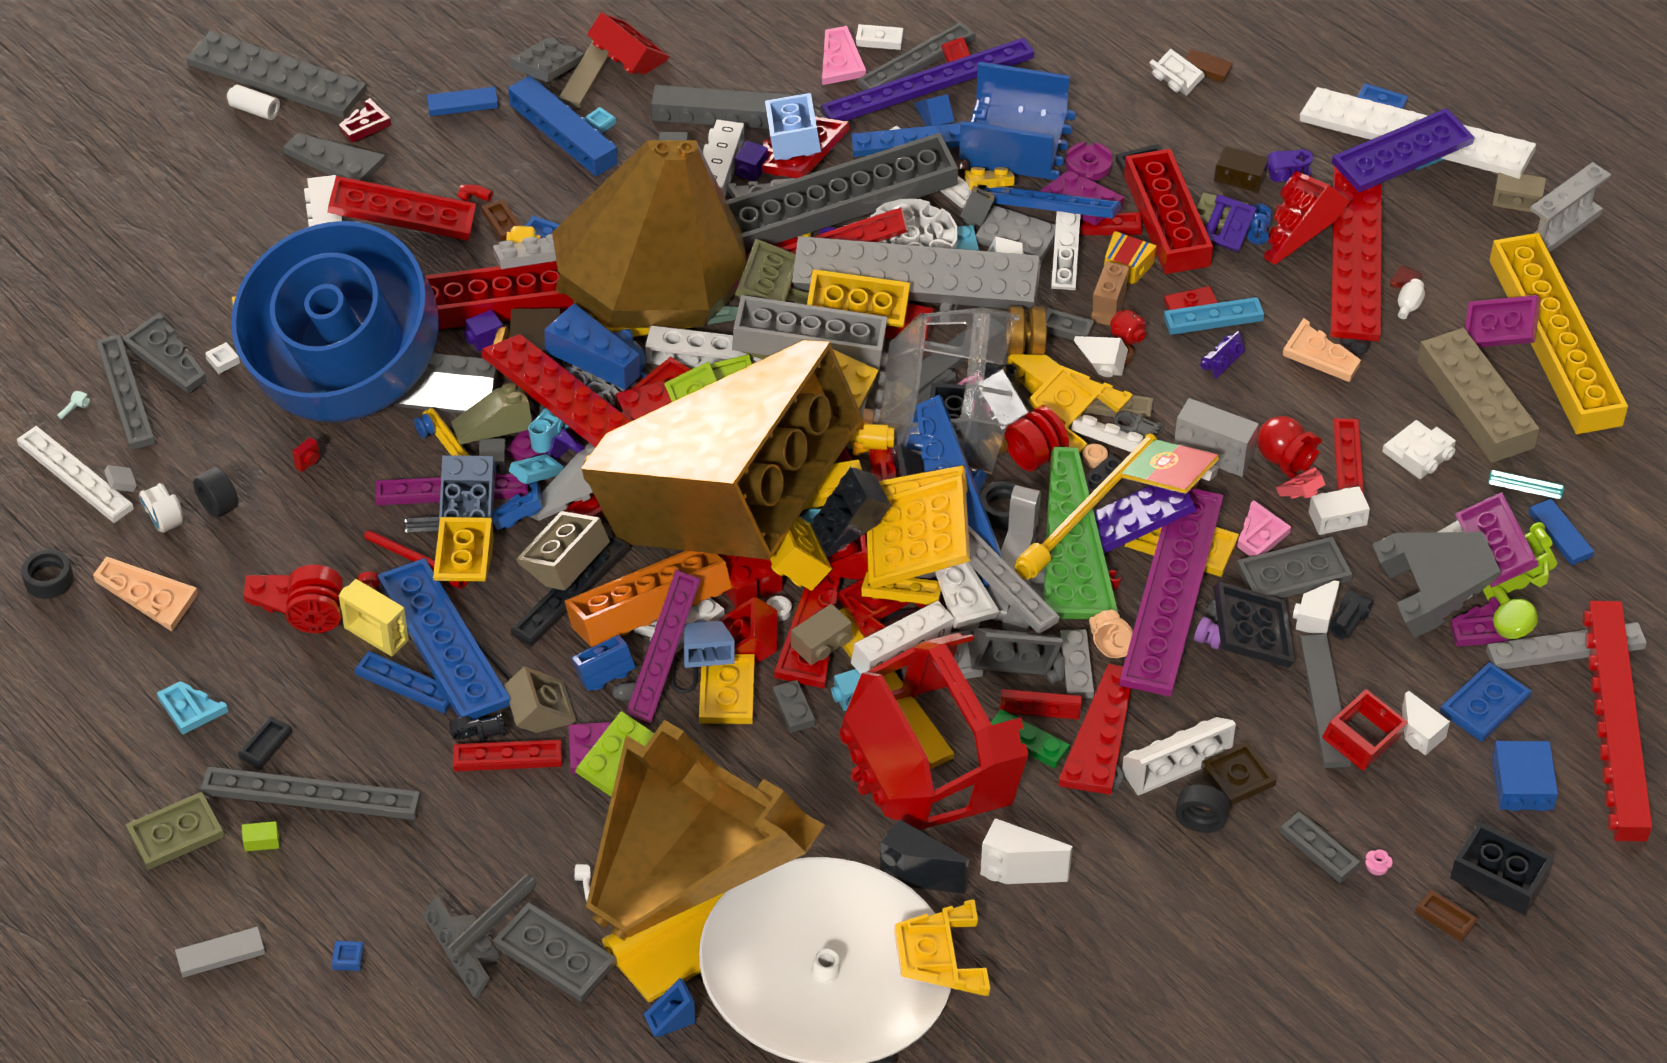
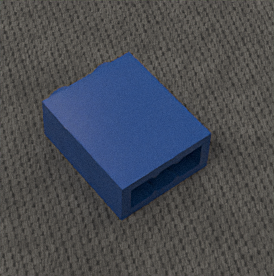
M1496 741L1492 762L1499 810H1554L1558 791L1550 741Z

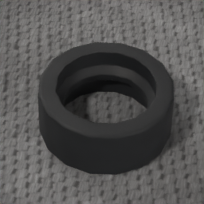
M998 481L987 485L982 490L980 498L991 527L1001 530L1008 529L1009 512L996 511L988 504L995 499L1005 498L1011 500L1014 486L1017 484L1008 481Z
M45 549L32 553L25 559L21 567V575L28 593L38 598L48 599L62 595L70 588L73 582L71 563L68 557L58 550ZM53 566L62 569L60 575L49 581H38L32 578L38 570L45 567Z
M1207 785L1188 786L1180 792L1175 810L1176 818L1183 826L1190 830L1201 833L1217 832L1227 822L1230 808L1229 799L1221 791ZM1191 806H1203L1214 812H1202Z

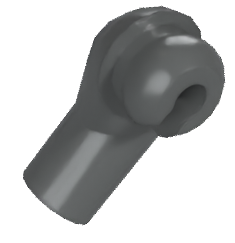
M637 679L634 683H623L613 688L614 698L630 701Z

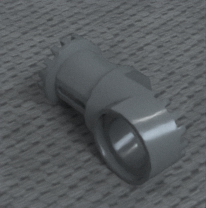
M1123 410L1121 412L1118 411L1113 419V424L1119 426L1121 431L1127 433L1136 432L1143 435V437L1147 434H1153L1157 440L1159 439L1157 435H1160L1159 432H1162L1163 424L1160 422H1152L1145 419L1144 415L1139 414L1137 416L1130 411L1127 413L1126 410L1125 412ZM1124 420L1129 422L1130 426H1121L1118 422Z

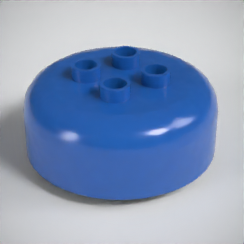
M335 221L316 224L292 233L269 248L254 263L243 279L235 297L231 326L237 353L265 395L284 410L298 417L312 421L333 423L356 420L381 411L397 401L413 387L426 370L433 356L439 333V316L433 290L415 257L405 244L389 232L376 226L354 221ZM314 391H326L323 393H312Z

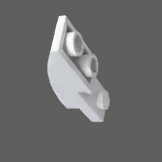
M1057 211L1051 289L1075 290L1080 214Z

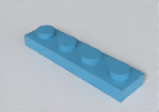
M1258 297L1167 310L1164 311L1163 318L1169 334L1173 335L1263 321L1264 312Z

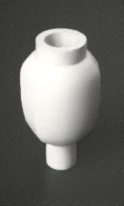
M1412 279L1402 287L1398 296L1399 318L1406 319L1409 312L1415 311L1422 303L1425 291L1423 288L1424 283L1421 280Z

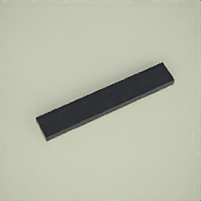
M610 533L608 535L610 542L572 582L571 586L566 590L553 588L511 628V635L532 647L567 613L565 600L591 590L630 552V545Z

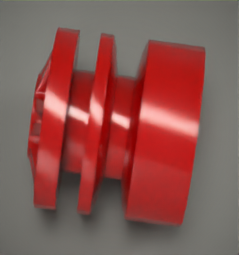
M1046 406L1036 407L1032 412H1028L1024 418L1015 420L1003 430V436L1008 444L1007 451L1018 466L1028 472L1035 471L1051 459V452L1054 447H1069V437L1063 422L1055 412Z
M322 565L302 566L291 573L288 579L286 619L292 627L307 633H323L338 626L341 620L339 595L343 589V579L340 574L330 567Z

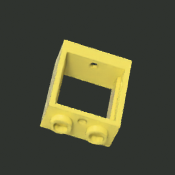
M357 579L342 589L339 601L345 629L391 657L409 641L404 607Z

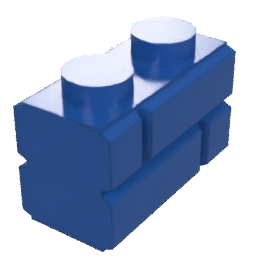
M619 635L571 657L578 678L587 691L602 689L607 682L615 678H624L629 674V671L636 668L626 642Z

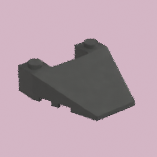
M1483 532L1394 533L1373 543L1380 564L1389 578L1409 569L1413 572L1421 592L1398 602L1397 605L1405 624L1414 638L1439 627L1445 622L1444 618L1464 606L1463 602L1473 594L1477 595L1502 574Z

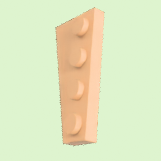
M107 556L93 574L95 582L170 631L174 630L198 595L196 587Z

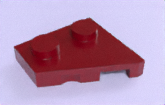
M370 98L364 102L365 107L361 111L356 109L349 118L339 125L340 132L351 143L359 141L375 132H380L392 125L390 117Z

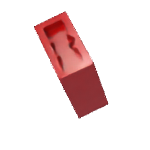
M1365 689L1329 722L1322 739L1364 771L1400 738L1408 721ZM1358 713H1361L1387 734L1375 747L1346 725Z

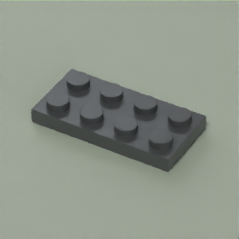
M1333 536L1239 559L1236 564L1248 590L1280 599L1309 592L1334 580L1339 581V584L1352 580L1353 575Z
M529 902L493 940L495 948L581 1003L617 964L615 956Z

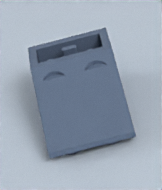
M442 455L439 524L440 517L492 518L496 481V463L493 456Z

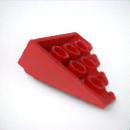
M1295 171L1281 189L1280 196L1284 202L1282 205H1277L1274 219L1277 220L1278 225L1276 228H1271L1268 239L1272 248L1270 251H1265L1263 258L1276 265L1335 222L1337 218H1340L1346 212L1350 201L1329 184Z

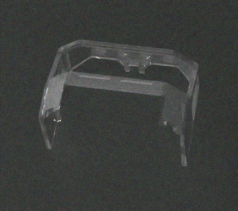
M984 307L927 314L920 313L890 342L888 351L882 353L880 366L885 368L884 371L880 370L878 385L882 386V388L876 390L875 393L876 402L873 407V423L888 425V427L894 428V453L896 445L901 444L907 447L911 434H920L918 422L913 423L919 392L923 350L968 358L966 389L960 418L951 419L969 469L972 471L982 469L985 473H993L1009 417L1004 415L1006 401H1012L1013 392L983 386L985 364L990 362L1003 365L1016 320L1019 321L1020 315ZM967 324L962 345L956 347L925 341L926 325ZM911 450L922 456L921 451Z

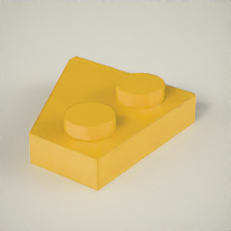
M973 167L971 171L965 170V181L970 190H972L973 186L977 187L978 185H987V188L1013 186L1014 175L1012 171H1008V168L996 167L994 171H985V168Z

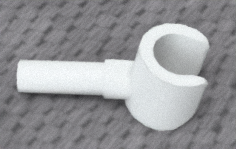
M576 864L575 881H583L587 902L591 881L589 865Z

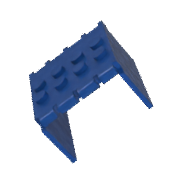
M979 62L976 99L979 100L976 101L971 121H961L960 160H968L969 167H982L988 170L1004 167L1008 168V171H1012L1013 174L1050 180L1057 179L1060 176V172L1053 170L1054 165L1062 166L1064 163V158L1057 156L1058 149L1066 150L1068 148V142L1061 140L1062 134H1071L1073 129L1071 125L1065 124L1066 120L1072 121L1076 118L1074 111L1067 110L1070 76ZM990 120L991 126L971 122Z

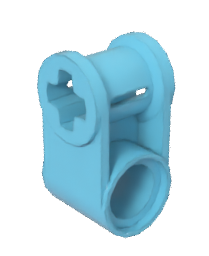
M546 408L528 426L533 451L537 453L548 452L552 445V438L558 435L563 428L568 431L570 430L568 425Z

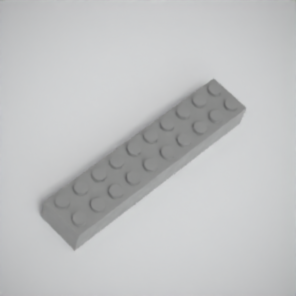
M798 236L792 283L795 289L809 292L814 269L910 283L908 301L1005 309L1012 305L1022 306L1024 310H1029L1031 306H1036L1041 264L1039 255Z

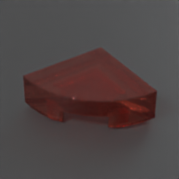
M1400 265L1390 281V286L1402 288L1412 279L1422 280V273Z

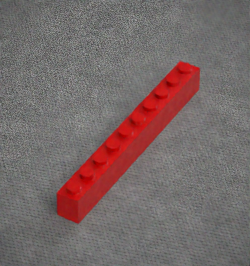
M1590 601L1587 611L1583 612L1582 623L1583 627H1587L1588 631L1585 636L1586 649H1590L1588 669L1593 671L1591 692L1596 694L1593 710L1594 715H1598L1599 718L1596 726L1597 738H1601L1602 742L1599 748V758L1601 761H1604L1605 765L1602 770L1603 784H1607L1608 789L1605 793V805L1610 807L1611 813L1608 816V828L1613 830L1614 841L1647 842L1652 830L1622 601Z

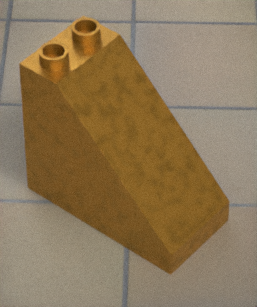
M804 340L607 433L593 453L586 457L581 470L585 481L590 485L602 508L604 518L609 522L614 534L628 544L770 560L864 418L830 342Z

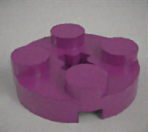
M1081 142L1073 145L1068 150L1065 167L1067 170L1095 182V180L1102 179L1111 172L1112 154L1102 144L1094 142L1092 146L1086 145V142Z

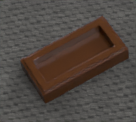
M1192 49L1185 58L1200 69L1205 77L1221 82L1226 80L1233 66V62Z
M1432 889L1415 909L1416 914L1461 942L1478 922L1477 917Z

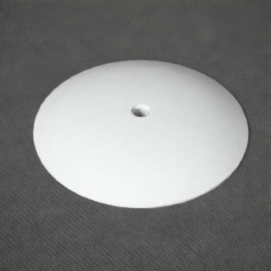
M827 857L798 858L726 891L710 912L700 940V971L707 993L718 1012L739 1034L753 1044L772 1054L795 1062L869 1063L891 1056L910 1046L932 1027L943 1011L951 991L949 987L901 977L894 935L895 924L924 914L931 916L935 914L934 911L914 890L900 880L874 867L854 861Z

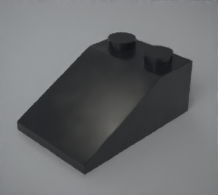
M900 819L880 843L881 871L912 888L962 894L967 891L969 858Z

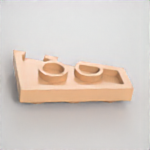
M1303 318L1284 347L1282 356L1350 382L1360 367L1361 360L1340 344H1333L1326 338L1327 335L1321 330L1317 332L1310 327V322Z

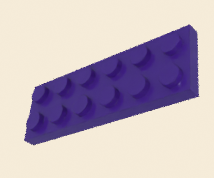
M1445 108L1336 154L1332 158V164L1358 192H1362L1472 145L1475 137Z

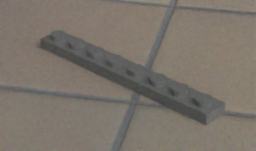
M216 767L207 768L201 786L203 795L410 820H415L421 799L420 792Z

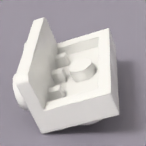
M1172 49L1158 63L1153 59L1149 62L1153 69L1152 74L1159 81L1164 79L1174 92L1178 93L1180 91L1186 96L1205 76L1200 69Z

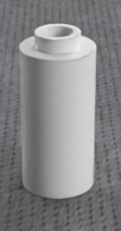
M235 85L227 93V100L231 107L268 120H273L279 112L280 101L278 98L241 85Z

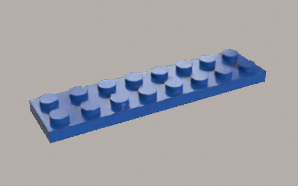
M425 558L377 575L380 581L379 585L386 597L404 607L408 634L458 718L469 716L475 719L510 706L511 698L440 582L434 581V573Z

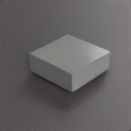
M107 465L104 472L110 489L134 492L137 485L131 468Z

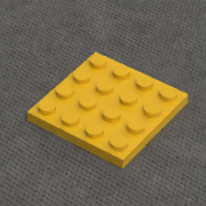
M962 475L888 496L887 498L892 506L880 523L867 532L869 584L873 589L970 562L964 478Z

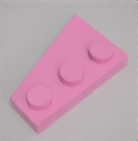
M843 26L825 30L822 85L857 79L866 75V69L848 27Z

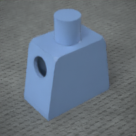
M698 619L694 623L685 624V668L735 664L734 638L723 622H707L704 619Z

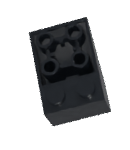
M850 466L810 525L825 555L830 557L876 527L892 505L874 474Z

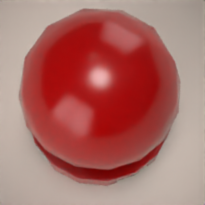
M1289 416L1270 418L1261 426L1257 435L1258 449L1262 456L1268 462L1280 465L1282 473L1289 478L1297 476L1296 473L1301 469L1303 471L1308 470L1320 453L1316 449L1318 444L1322 443L1320 437L1313 432L1305 433L1300 423Z

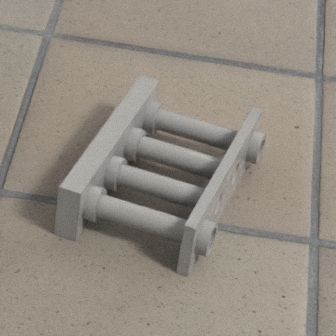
M1594 162L1530 207V211L1540 217L1538 230L1534 233L1540 234L1549 253L1602 214L1603 208L1593 202L1595 189L1607 181L1611 174Z

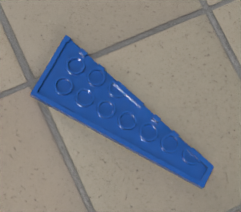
M937 395L916 405L919 433L922 439L923 451H921L924 460L925 472L957 466L965 467L968 492L966 493L968 525L1004 560L943 398ZM974 569V571L976 572L977 576H978L979 579L981 580V582H982V584L984 585V587L987 588V587L991 586V585Z

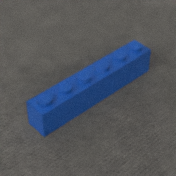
M529 75L508 87L510 105L594 176L597 177L618 164V149L612 141L607 140L599 130L590 126L583 117L578 116L570 106L561 102L554 93H550L544 88L541 82H537Z

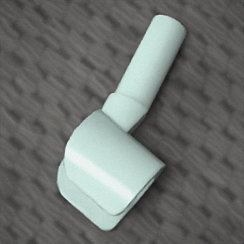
M81 391L73 392L71 402L57 416L62 420L76 406L86 408L90 403V399L86 398L88 395Z

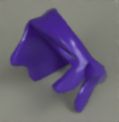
M563 428L558 435L552 438V445L547 454L549 456L553 455V458L557 460L569 449L579 453L585 447L567 429Z

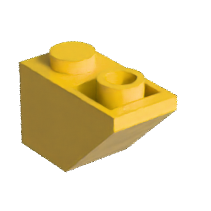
M1011 354L1008 356V364L1018 367L1019 383L1032 394L1060 366L1047 355Z

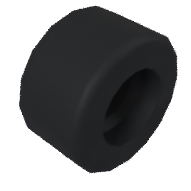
M213 467L195 477L193 481L194 490L200 503L210 515L220 517L237 507L239 501L236 489L223 470Z

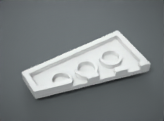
M968 562L935 571L948 612L954 617V629L996 618L1000 611Z

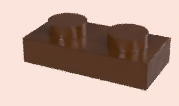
M503 199L482 206V214L501 242L507 241V232H511L512 227L521 226Z

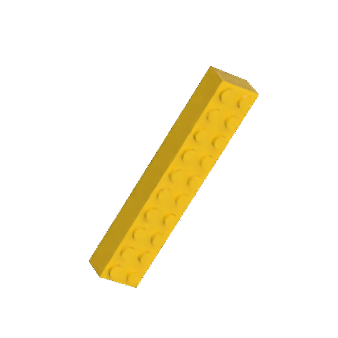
M1534 233L1494 240L1489 261L1507 297L1538 295L1541 299L1535 343H1531L1576 435L1623 426L1628 405L1540 234Z

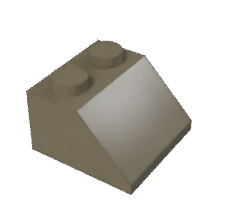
M524 666L504 685L506 692L511 698L509 703L514 716V722L521 729L538 733L576 722L563 680Z

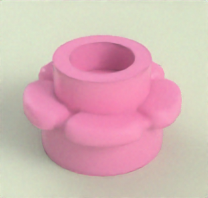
M1372 850L1366 855L1367 860L1365 864L1368 871L1374 875L1385 874L1393 864L1392 858L1384 850Z

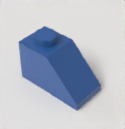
M948 94L915 102V107L925 126L946 125L947 123L954 122Z

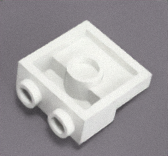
M1415 420L1384 444L1382 452L1413 475L1422 479L1428 473H1433L1444 460L1448 461L1455 453L1456 440L1438 427L1431 431Z

